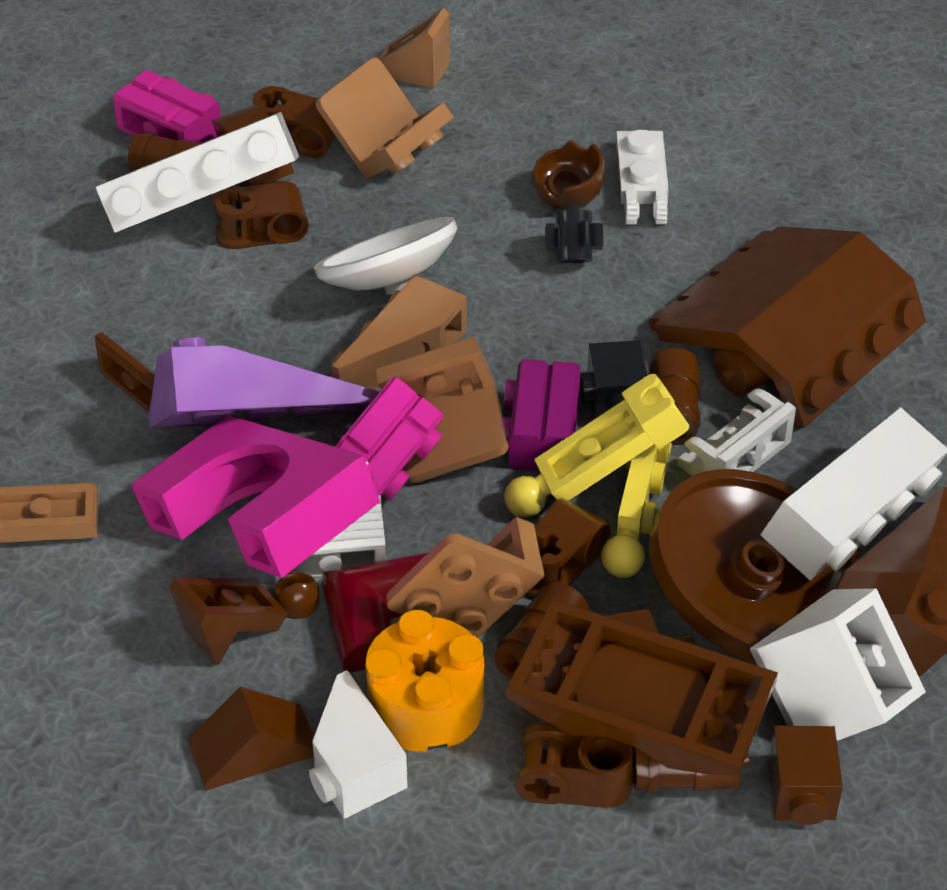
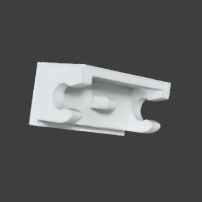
M754 389L748 394V398L754 403L759 404L765 411L762 413L760 409L748 404L741 409L739 416L706 441L698 437H691L684 445L692 452L689 454L685 452L678 457V467L691 476L717 469H737L754 472L791 442L796 407L789 402L784 404L762 389Z

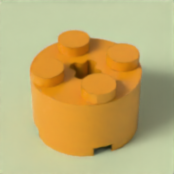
M423 610L406 612L401 616L399 622L387 627L374 639L366 656L367 699L403 749L421 752L428 751V747L446 743L448 748L461 743L475 731L482 719L484 707L483 644L480 639L473 636L461 625L444 618L432 617Z

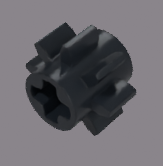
M591 211L556 212V224H546L545 250H556V262L589 263L593 261L592 250H602L603 223L592 224Z

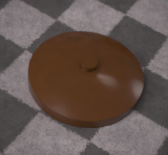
M717 469L705 471L684 480L676 486L655 516L649 537L652 567L666 598L691 627L720 648L736 656L756 662L750 648L835 589L841 575L858 561L860 557L857 551H855L837 571L827 566L810 581L761 536V533L783 501L796 492L797 489L775 478L746 470Z

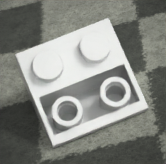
M876 588L833 589L750 648L758 666L778 672L777 682L772 695L787 726H835L837 741L886 723L926 692Z

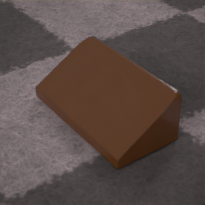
M99 332L95 335V344L100 373L150 412L155 372L104 333Z

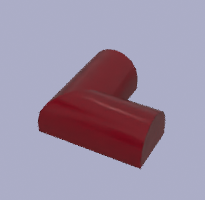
M428 553L340 568L323 573L321 578L322 589L343 672L346 670L349 673L366 670V656L372 642L383 630L391 626L390 619L402 616V614L391 611L388 608L386 594Z

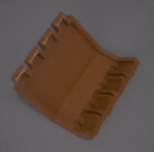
M778 226L773 231L764 230L741 247L739 252H735L713 269L709 276H704L678 297V301L674 300L649 320L650 328L658 333L660 341L742 351L775 382L781 402L784 404L789 402L796 407L793 426L803 428L810 424L926 323L914 278L862 232Z

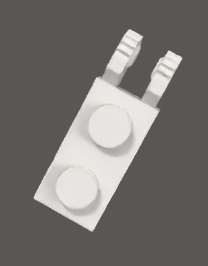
M617 131L616 151L620 204H624L625 223L637 224L639 204H653L655 223L666 224L669 189L663 131Z

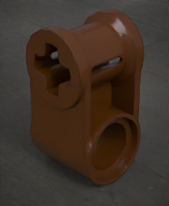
M278 86L264 87L254 94L253 105L261 107L269 116L279 112L282 113L296 150L300 155L315 159L321 158L327 153L336 138L316 108L318 98L292 92Z
M276 181L269 184L243 187L230 186L218 191L214 196V209L219 214L220 220L216 227L215 237L218 244L225 248L242 249L276 243L298 242L308 233L309 222L300 190L294 183L289 181ZM232 200L236 201V209H233L231 206ZM236 226H240L241 236L239 237L237 236Z
M564 498L556 500L545 516L534 526L545 576L525 596L533 600L542 586L549 581H559L570 586L584 569L591 566L601 555L604 545L610 538L611 524Z
M548 723L530 726L523 732L521 746L526 753L524 768L517 773L515 789L523 799L544 804L566 803L609 808L623 804L630 797L633 789V751L631 745L608 737L572 736ZM545 741L549 742L548 750L543 749ZM542 779L548 781L547 786H542Z

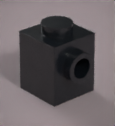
M640 340L589 343L587 372L580 373V392L582 403H591L594 419L625 400L622 392L647 376Z

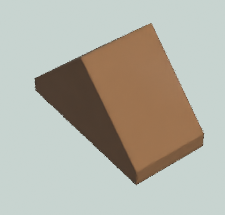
M444 7L386 45L378 59L382 61L393 79L434 89L450 64V17Z

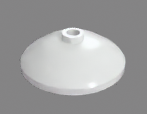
M441 217L426 220L354 244L318 262L314 266L316 276L327 284L355 291L383 287L386 295H391L397 290L401 291L414 275H418L433 265L449 246L457 231L455 219L453 217Z

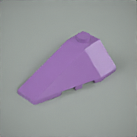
M183 338L173 341L174 347L169 348L157 357L149 412V428L216 424L218 420H222L227 415L235 417L236 412L244 411V417L249 418V421L285 415L286 408H294V415L296 416L366 410L380 391L225 345L206 346L205 338Z

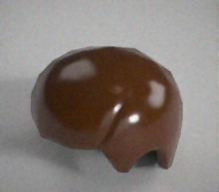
M570 140L560 149L548 151L536 160L532 175L533 185L541 199L550 206L559 209L583 208L600 194L605 179V163L596 144L593 143L589 146V149L578 146L573 140Z

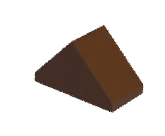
M241 686L188 739V744L205 791L314 757L312 743L314 736L301 704Z

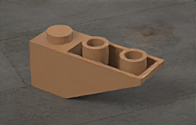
M414 275L401 291L397 290L392 294L387 306L380 314L363 326L360 335L347 350L340 351L336 355L330 368V377L374 390L379 388L375 369L458 342L467 331V296Z

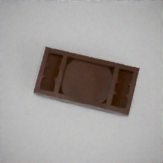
M552 599L506 689L507 698L572 736L608 737L634 746L669 769L709 775L738 776L777 682L778 672Z

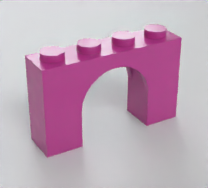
M227 415L131 484L149 526L153 530L183 540L234 502L263 492L230 516L228 521L246 564L280 578H283L381 502L372 481L374 478L373 470L363 455Z

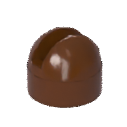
M292 570L277 581L274 597L288 612L287 618L303 619L312 615L318 609L320 604L319 587L312 575L303 571Z

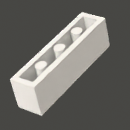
M279 112L107 181L95 188L114 232H118L293 162L299 155L282 113Z
M899 408L784 500L761 533V536L810 581L827 566L837 571L857 550L858 546L855 544L857 540L866 546L886 525L887 521L884 517L888 516L892 521H895L914 501L915 496L912 493L915 492L918 496L923 497L937 483L943 473L936 467L946 456L947 447L907 412Z

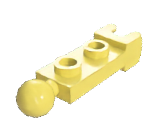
M650 374L622 392L625 400L535 458L534 460L541 474L535 478L532 476L515 478L506 487L504 502L510 513L518 518L536 516L544 508L547 500L546 496L550 493L557 500L564 498L569 501L653 444L660 450L687 432L689 429L688 422L674 404V399L658 376Z
M672 443L667 444L660 450L653 444L625 463V468L629 469L618 514L617 535L607 540L601 551L603 567L609 574L615 577H631L637 574L644 564L645 553L640 540L642 534L650 535L657 511V503L649 502L651 494L661 495Z

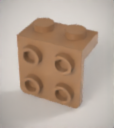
M371 58L316 101L317 110L366 179L386 169L392 175L404 169L415 160L411 152L417 147L423 151L444 136L440 128L454 118L444 102L418 115L382 61L378 58Z
M475 336L375 369L377 382L381 390L393 376L398 377L412 388L419 397H423L441 411L444 416L436 429L444 436L424 461L415 455L404 468V471L410 475L408 479L410 482L418 483L499 457L507 452L509 445L502 421L494 377Z
M515 517L487 545L461 534L454 533L445 536L386 594L388 608L402 615L412 610H423L432 617L444 618L461 625L478 638L545 576L534 524Z

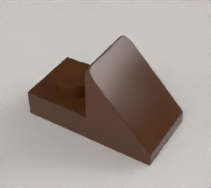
M173 578L169 586L185 631L214 665L220 664L237 632L278 631L288 615V612L257 578Z

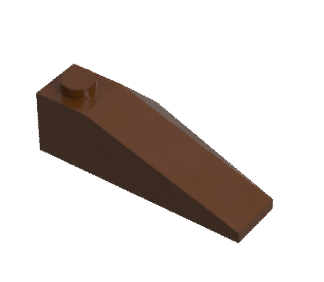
M945 486L841 575L835 589H877L918 676H922L947 653V487Z

